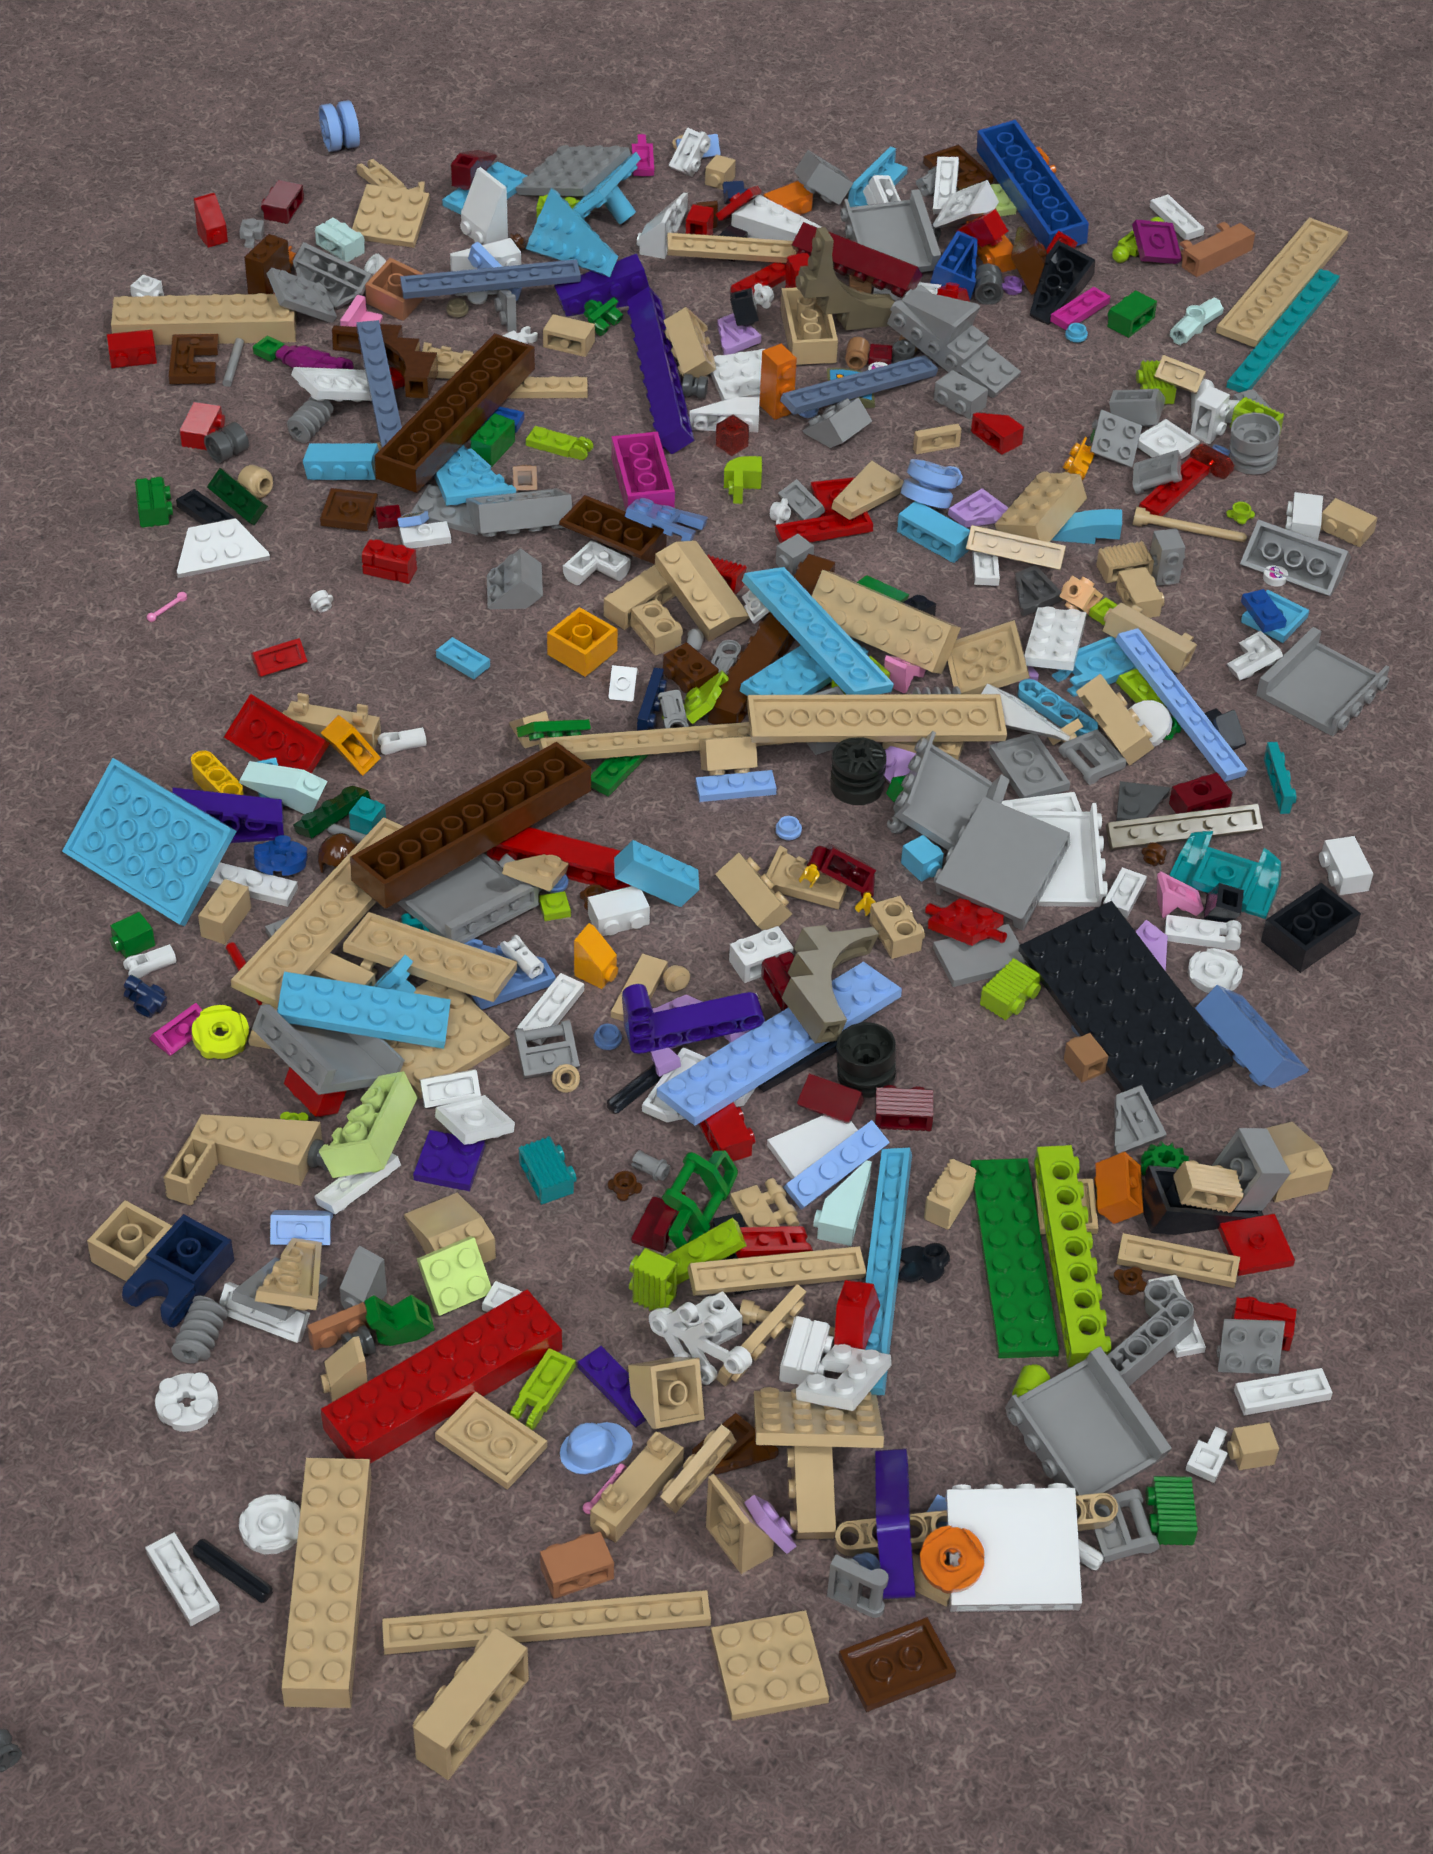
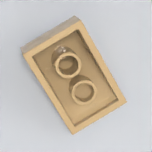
M1293 1122L1268 1127L1267 1129L1291 1173L1273 1196L1274 1202L1327 1190L1333 1168L1322 1148Z
M458 1193L404 1214L406 1221L426 1254L472 1236L475 1237L483 1264L496 1259L495 1237L482 1216Z
M712 1474L708 1477L706 1528L742 1574L773 1556L774 1541L756 1524L739 1493L715 1474Z

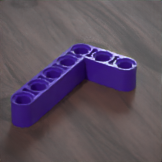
M633 984L622 991L624 1028L630 1049L633 1053L637 1054L752 1030L761 1026L765 1021L758 996L752 992L653 1013L646 986L643 984Z
M907 1448L876 1450V1528L880 1569L885 1570L888 1574V1584L883 1591V1600L916 1598L910 1532Z

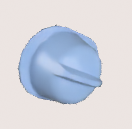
M609 1422L598 1424L584 1423L574 1428L570 1435L566 1437L560 1448V1458L568 1470L586 1475L625 1460L632 1450L633 1442L627 1430L618 1424Z

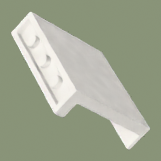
M1012 802L1001 803L1005 806L1013 808ZM1092 803L1090 812L1020 811L1070 832V846L1037 906L1099 907L1102 898L1107 896V881H1103L1102 874H1105L1106 863L1105 858H1101L1100 854L1103 851L1104 839L1103 836H1099V829L1102 826V815L1097 813L1096 803Z
M1062 1483L1050 1484L1048 1488H1035L1033 1484H1019L1016 1486V1489H1003V1485L990 1484L984 1486V1489H971L970 1485H955L952 1489L946 1491L945 1502H947L948 1526L970 1530L980 1540L984 1549V1568L979 1580L965 1591L950 1594V1612L1059 1611L1080 1609L1082 1595L1075 1488H1067V1485ZM949 1552V1565L958 1566V1559L961 1556L958 1553L952 1555Z

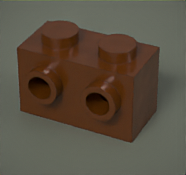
M687 642L663 655L662 669H664V675L679 685L684 693H688L695 687L700 688L719 673V669Z

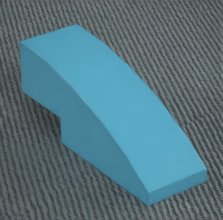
M1100 509L1074 513L1052 540L1095 544L1096 538L1120 540L1122 510Z

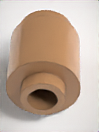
M854 337L849 340L845 361L851 369L859 370L867 364L870 344L866 339Z

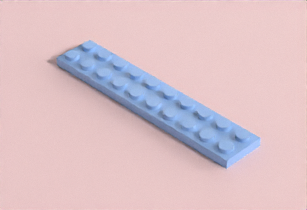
M865 962L858 964L832 980V990L835 998L847 1018L843 1030L867 1019L899 999L902 994V988ZM788 1007L765 1021L761 1026L752 1029L657 1087V1097L695 1126L828 1042L815 1044Z

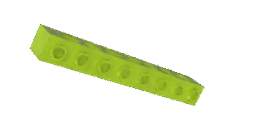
M1072 1145L1037 1147L1034 1167L1068 1367H1073L1085 1360L1089 1353L1098 1347H1101L1106 1355L1111 1352V1340L1109 1336H1105L1106 1312L1104 1309H1100L1099 1301L1102 1300L1101 1284L1095 1281L1097 1260L1095 1257H1091L1090 1249L1093 1248V1238L1091 1231L1087 1232L1086 1229L1088 1209L1087 1206H1082L1081 1201L1084 1197L1083 1182L1078 1181L1077 1174H1079V1158L1073 1155ZM1064 1227H1069L1073 1230H1067ZM1068 1253H1075L1078 1256H1072ZM1073 1278L1080 1279L1082 1282H1076ZM1081 1304L1086 1306L1087 1308H1080L1077 1305ZM1081 1331H1088L1092 1335L1083 1334Z

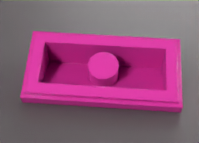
M197 1003L193 1004L154 1032L149 1039L171 1056L192 1041V1024L203 1010Z

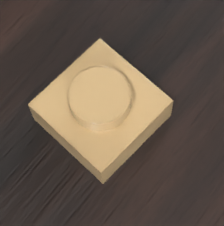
M1077 718L1061 728V730L1069 735V740L1077 737L1075 732L1081 729L1083 725ZM1048 737L1052 745H1055L1056 743L1061 741L1059 739Z

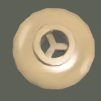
M248 465L241 470L238 482L261 499L270 493L273 486V477L268 470L262 467Z

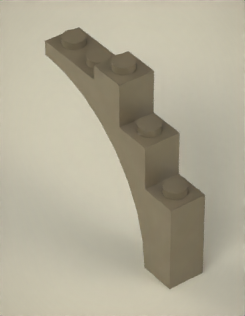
M826 227L817 228L815 237L812 240L813 248L811 256L808 258V266H800L799 275L796 277L797 289L800 290L804 298L816 297L817 304L825 315L837 314V319L845 330L889 326L887 322L892 313L890 308L894 303L891 295L860 292L839 280L833 269L832 251L834 240Z
M825 925L802 928L794 946L797 953L788 971L791 978L782 999L815 1044L837 1041L847 1018L840 1009L832 990L831 974L840 964L852 958L870 954L879 935L874 927L830 932Z

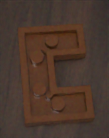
M959 145L925 155L923 158V164L931 169L937 165L938 157H959L957 191L988 180L989 184H993L994 176Z
M173 334L169 384L216 383V362H195V355H218L219 335Z

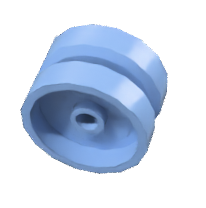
M351 101L338 102L336 109L331 103L319 106L320 128L327 150L329 152L339 151L342 143L347 149L358 147L360 145L359 126Z
M911 459L907 473L912 478L904 480L901 494L922 504L937 508H949L953 494L947 489L956 488L960 475L949 468L932 462Z

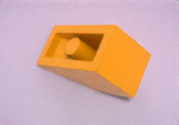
M340 715L321 732L330 745L362 776L381 759L356 728Z
M588 923L574 940V976L603 989L618 974L617 954L595 926Z

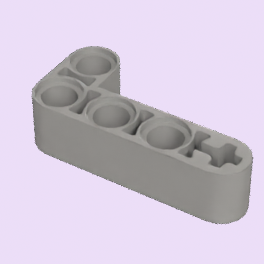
M1153 1280L1145 1287V1311L1151 1318L1107 1355L1128 1387L1193 1331V1304L1163 1280Z

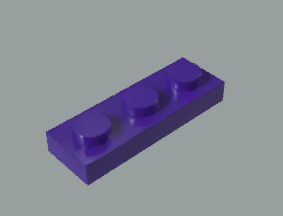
M602 1346L577 1362L578 1369L635 1428L646 1421L631 1397L629 1373Z

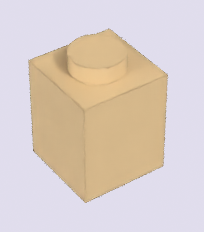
M716 154L706 166L705 185L723 190V182L732 181L735 178L736 160Z
M1268 1422L1234 1428L1231 1440L1227 1443V1450L1230 1459L1236 1461L1238 1469L1244 1470L1274 1465L1279 1446Z

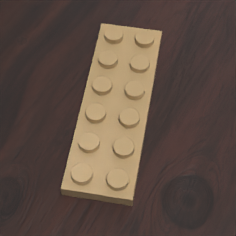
M370 912L366 914L343 943V952L388 967H392L406 955L413 961L407 969V972L411 975L491 1002L496 1000L517 971V961Z

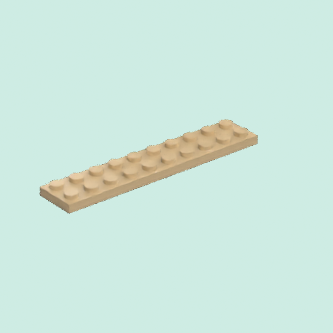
M1309 217L1217 325L1216 333L1255 348L1319 269L1326 265L1345 242L1348 231Z
M1000 694L748 695L747 697L751 743L841 742L848 738L860 737L876 742H918L921 737L926 738L932 731L936 732L933 742L1006 741L1007 737Z
M383 817L231 979V987L278 1009L284 972L309 976L377 902L351 881L350 856L404 826Z

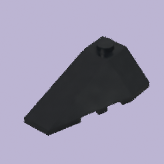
M1058 240L1046 256L1040 282L1030 310V316L1049 325L1051 323V314L1074 300L1094 276L1095 259Z

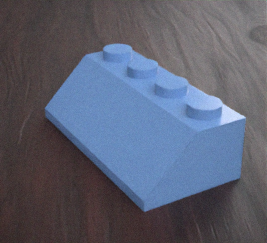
M1216 985L1195 1007L1209 1029H1213L1218 1034L1216 1038L1221 1045L1227 1049L1230 1048L1234 1052L1233 1059L1240 1066L1249 1069L1251 1072L1249 1077L1260 1087L1265 1085L1275 1088L1309 1071L1242 995Z

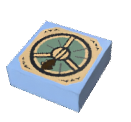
M428 511L404 514L398 518L399 527L422 525L429 519Z

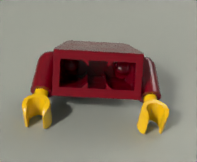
M830 843L826 847H815L807 867L799 877V882L801 883L803 879H807L811 883L809 887L812 888L820 876L819 871L861 892V897L863 898L855 905V910L860 912L864 909L865 916H868L871 904L876 903L872 898L874 896V874L876 869Z

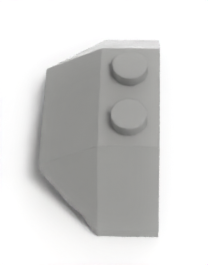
M304 242L293 259L297 276L324 285L329 299L336 309L353 301L357 295H363L366 289L365 284L373 276L372 273Z

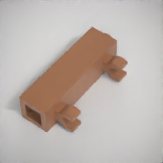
M1221 222L1217 224V228L1221 231L1214 236L1195 245H1192L1189 240L1179 243L1184 248L1180 251L1183 258L1182 267L1195 277L1213 270L1251 251L1255 232L1241 223L1230 227L1226 222Z

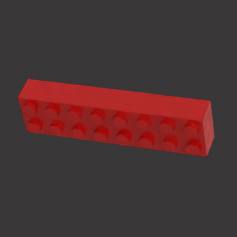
M526 1289L321 1408L323 1429L346 1459H370L371 1464L452 1416L475 1392L484 1397L538 1365L549 1348L556 1352L561 1351L562 1329L529 1290Z

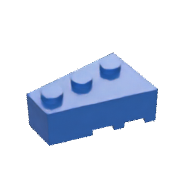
M957 231L937 262L930 283L940 284L941 287L946 285V283H957L960 288L967 289L969 299H971L976 284L977 238Z

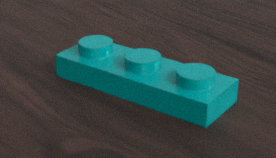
M1267 742L1263 760L1280 814H1290L1292 804L1296 803V790L1290 784L1291 775L1290 771L1285 768L1284 752H1280L1278 742Z

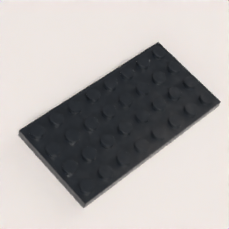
M1113 901L1103 904L1019 945V952L1031 969L1040 974L1041 983L1080 1036L1091 1033L1107 1053L1106 1071L1121 1092L1142 1085L1152 1106L1233 1065L1231 1056Z

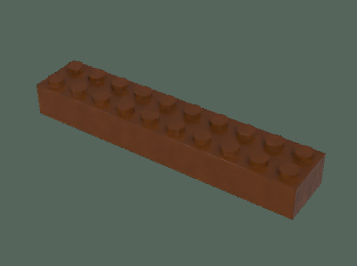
M494 333L375 455L376 479L417 493L535 370L534 346Z
M555 742L350 856L351 881L386 909L591 792V767L561 744Z

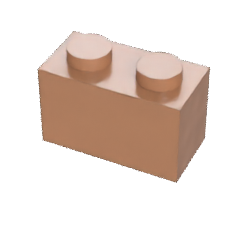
M601 1531L594 1534H583L573 1541L564 1544H553L540 1551V1568L553 1599L614 1579V1562Z

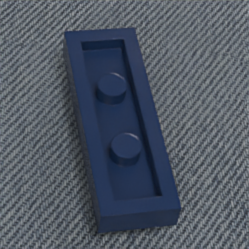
M655 667L653 669L637 718V731L655 728L657 718L655 711L660 712L661 709L660 700L657 701L658 695L667 690V680H664V669Z

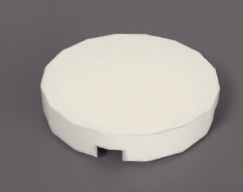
M1154 700L1141 701L1130 707L1129 709L1132 708L1140 719L1137 722L1138 725L1141 727L1144 724L1153 737L1149 739L1152 745L1155 747L1162 743V739L1169 735L1172 728V719L1167 708Z
M1210 948L1206 952H1196L1191 957L1187 973L1190 981L1200 990L1210 993L1216 985L1233 991L1240 984L1243 969L1233 954L1225 950Z
M279 1494L261 1496L248 1504L249 1507L242 1512L239 1520V1531L243 1542L251 1550L261 1554H278L288 1550L297 1542L300 1508L294 1501L292 1503L290 1500H287L285 1496Z

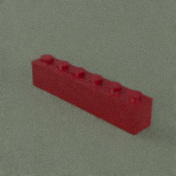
M805 222L802 223L792 243L796 254L808 253L811 256L812 240L818 227ZM829 232L834 240L832 260L834 271L837 273L852 275L855 280L861 283L865 281L870 282L872 286L879 290H884V288L890 290L893 295L899 298H903L910 289L914 290L917 288L923 276L918 266Z

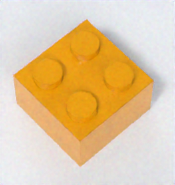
M580 607L547 632V655L585 677L617 652L618 629Z

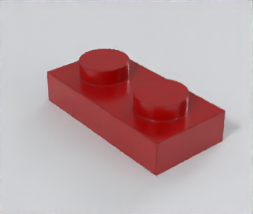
M300 638L251 653L259 677L308 662Z

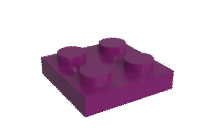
M1137 219L1132 223L1141 261L1179 264L1182 256L1173 223Z

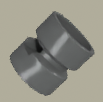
M988 263L977 267L975 272L976 284L974 287L976 300L985 305L998 303L1003 297L1000 268Z
M232 422L222 427L220 432L214 431L204 438L208 454L217 463H222L232 458L233 455H237L249 448L248 437L244 429L236 422Z

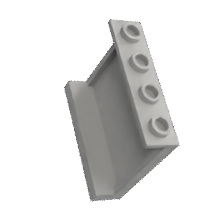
M920 189L911 190L910 200L850 207L848 199H844L843 208L840 209V218L842 222L845 221V234L847 238L918 266L921 272L933 271L937 262L941 258V253Z
M1312 627L1283 657L1260 677L1256 696L1334 736L1339 730H1345L1350 719L1353 716L1356 718L1361 713L1363 706L1366 703L1370 704L1374 700L1379 690L1383 691L1389 682L1387 675L1390 667L1386 665L1379 673L1366 668L1319 643L1322 631Z
M932 731L926 738L921 737L914 748L916 755L908 765L910 772L902 781L901 786L904 788L895 801L897 808L894 817L949 851L952 846L955 847L958 843V835L964 825L967 826L971 820L970 814L974 805H979L983 796L1002 803L1010 779L1002 774L994 782L986 779L934 746L932 743L936 732Z
M983 796L980 804L974 805L968 825H964L958 835V843L955 847L952 846L949 849L944 868H939L934 877L936 892L938 895H941L943 890L979 906L990 908L994 912L1012 919L1013 927L1023 931L1070 846V832Z
M482 853L400 900L397 904L414 918L420 920L433 934L464 944L538 906L539 897L538 887L528 883L521 884L518 880L503 875V868Z
M270 1004L260 1006L252 1030L318 1095L370 1087L378 1076L400 1072L405 1061L381 1038L290 1024Z
M1101 1347L1091 1351L1082 1362L1022 1396L1017 1397L1016 1394L1013 1395L1005 1407L1009 1421L1012 1425L1019 1428L1028 1449L1036 1453L1042 1462L1045 1474L1049 1478H1053L1055 1483L1066 1484L1067 1488H1075L1076 1496L1107 1493L1163 1460L1172 1449Z

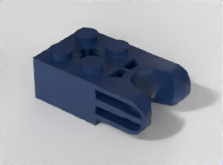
M183 1214L146 1255L147 1259L123 1286L122 1299L125 1303L138 1307L149 1298L155 1296L165 1297L166 1299L160 1307L162 1323L172 1328L176 1327L189 1313L188 1309L193 1303L194 1297L204 1296L235 1261L231 1239Z

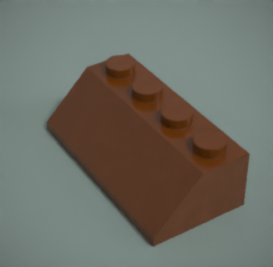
M584 495L559 521L560 526L652 564L655 563V554L667 546V535L663 533L664 529L656 526L650 528L626 518V511L587 495Z

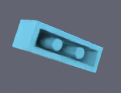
M309 443L303 459L307 479L376 480L375 455L379 452L377 443Z
M914 501L899 513L897 532L952 563H955L969 551L966 550L970 530L928 506Z
M632 840L614 857L616 879L678 907H682L699 891L698 869L637 841Z

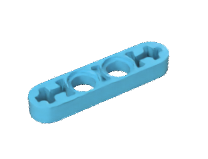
M1025 679L1019 683L1018 698L1061 728L1078 718L1083 727L1075 732L1077 737L1093 730H1098V724L1093 718L1033 679ZM1043 702H1051V703H1053L1054 705H1053V706H1045V705H1043L1042 703H1043ZM1068 714L1071 715L1073 718L1064 719L1061 717V715Z

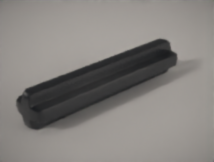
M655 1064L651 1065L607 1100V1108L614 1114H617L656 1084L662 1076L659 1077L657 1075Z
M200 1539L194 1545V1556L260 1603H265L272 1596L271 1585L206 1539Z

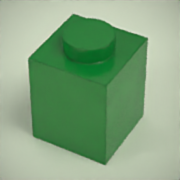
M140 912L110 925L112 937L109 940L115 952L120 951L126 959L155 946L153 928Z

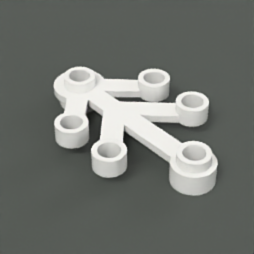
M691 1302L684 1303L675 1311L663 1307L657 1308L650 1313L649 1324L651 1329L657 1335L665 1338L675 1355L674 1357H691L692 1355L693 1358L700 1359L702 1384L709 1385L717 1378L715 1367L709 1363L703 1351L723 1361L726 1370L732 1374H741L751 1366L752 1357L744 1347L736 1346L731 1351H728L701 1337L706 1334L708 1336H715L723 1329V1323L716 1315H710L703 1322L686 1329L680 1326L678 1322L690 1323L698 1316V1310ZM679 1339L683 1340L691 1355L683 1349Z

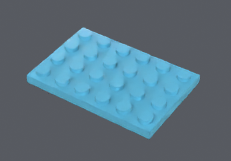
M112 758L62 852L179 925L185 926L237 831L121 761Z

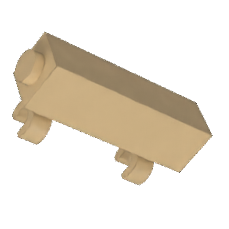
M1120 603L1115 608H1110L1104 616L1106 623L1103 632L1117 638L1119 633L1138 628L1171 670L1180 673L1190 663L1197 644L1192 642L1193 636L1184 633L1182 636L1141 614L1144 609L1137 605H1133L1130 608Z
M298 693V702L291 701L287 711H283V714L323 739L325 738L321 732L338 715L353 725L374 750L378 743V736L381 734L380 717L368 715V705L357 704V713L311 705L309 704L308 694Z
M329 953L309 976L374 986L376 984L375 976L378 971L373 968L376 962L364 959L361 965L358 966Z
M655 1432L647 1441V1446L614 1484L608 1485L601 1493V1499L590 1510V1526L595 1533L601 1531L604 1539L609 1538L616 1543L683 1465L684 1448L660 1432Z

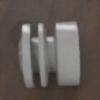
M1247 413L1237 417L1232 422L1229 447V462L1231 466L1237 471L1253 475L1263 474L1272 470L1277 463L1280 438V425L1278 421L1264 413Z

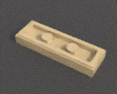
M642 954L623 990L633 984H643L646 986L649 998L651 999L668 968V961ZM621 992L611 1010V1018L624 1021Z

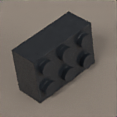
M1319 883L1266 919L1261 942L1301 973L1355 936L1361 913L1324 884Z

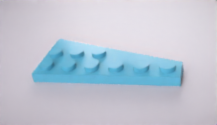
M551 188L542 211L537 218L534 230L529 237L526 249L558 261L577 259L580 268L610 277L618 259V255L599 238L600 236L569 206V203L560 196L558 191Z
M464 444L434 475L446 505L466 503V498L516 493L514 486H508L504 482L503 476L500 474L496 475L491 470V466L472 448L467 449Z

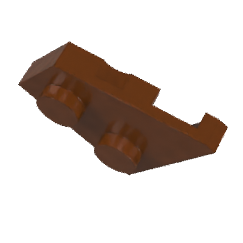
M734 1413L722 1425L731 1431L737 1442L711 1473L717 1475L774 1459L778 1456L779 1449L775 1445H756L755 1428L737 1413ZM704 1440L692 1449V1454H697L703 1447Z

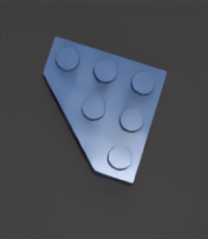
M472 939L464 943L508 958L499 945L497 948L483 945V941L478 939ZM536 956L544 964V969L540 975L531 979L517 965V971L494 1002L471 996L476 1005L483 1010L550 987L556 977L545 958Z

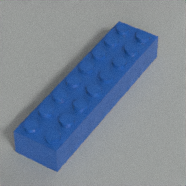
M1017 120L978 130L977 152L1040 244L1042 243L1045 249H1047L1058 230L1078 242L1076 246L1087 243L1088 221Z

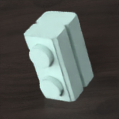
M331 218L325 224L322 223L315 229L316 244L343 261L349 262L365 252L363 235L349 228L346 223H341L335 218Z

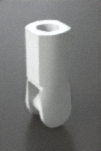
M423 727L400 732L382 733L377 739L381 745V752L385 755L426 746V736Z
M518 935L512 936V940L509 942L503 941L500 943L503 953L511 960L517 961V965L531 979L542 973L544 964L528 949Z
M169 944L144 954L130 956L124 960L123 966L126 970H129V976L133 975L141 978L153 971L175 964L176 956Z

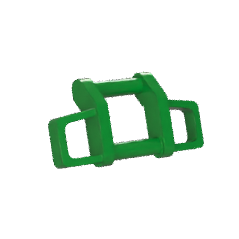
M714 1151L709 1161L696 1153L688 1152L683 1159L684 1165L671 1188L666 1189L662 1199L665 1204L679 1211L669 1230V1237L677 1249L710 1230L709 1224L721 1202L725 1201L729 1196L738 1175V1170L726 1151ZM720 1163L725 1170L724 1177L721 1176L717 1169ZM693 1172L700 1175L712 1194L703 1212L700 1211L693 1200L681 1193ZM686 1224L693 1232L688 1242L683 1237V1230Z

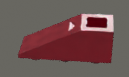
M481 150L459 153L451 163L452 186L462 190H470L477 169L481 167L487 171L496 159L497 154Z

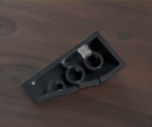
M1148 1166L1146 1169L1143 1215L1151 1233L1180 1235L1219 1229L1220 1223L1264 1216L1262 1210H1233L1228 1213L1222 1210L1217 1211V1209L1212 1210V1208L1207 1209V1207L1202 1209V1207L1182 1205L1173 1177L1178 1169L1161 1166Z

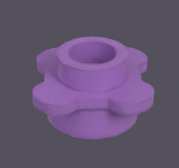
M1017 276L1005 277V282L1002 283L1003 290L1009 295L1020 294L1022 286L1025 285L1023 279Z

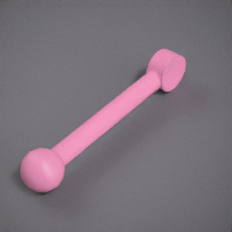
M185 592L178 593L177 598L156 612L148 613L147 620L154 622L157 616L178 602L185 601L187 594Z
M622 1463L619 1464L615 1473L590 1502L584 1503L583 1511L586 1514H590V1510L601 1499V1493L609 1484H614L627 1469V1466Z

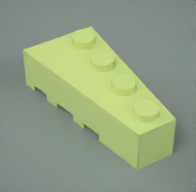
M404 1071L378 1076L360 1099L362 1105L352 1109L347 1115L349 1121L343 1129L337 1128L331 1136L334 1140L331 1144H324L321 1147L319 1153L332 1178L366 1172L375 1173L384 1170L417 1100V1096Z

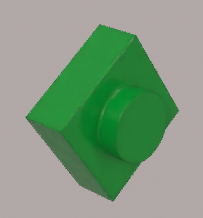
M267 335L252 346L253 354L272 362L276 358L277 350L285 344Z

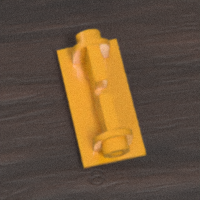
M1087 437L1080 444L1076 442L1069 452L1071 456L1068 457L1062 467L1065 469V472L1070 474H1080L1082 480L1085 478L1088 466L1095 455L1090 452L1091 446L1085 444Z

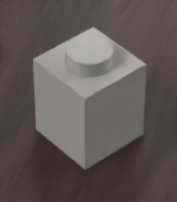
M796 534L777 545L776 564L779 568L785 567L791 575H794L798 564L803 562L808 554L814 555V545L799 534Z

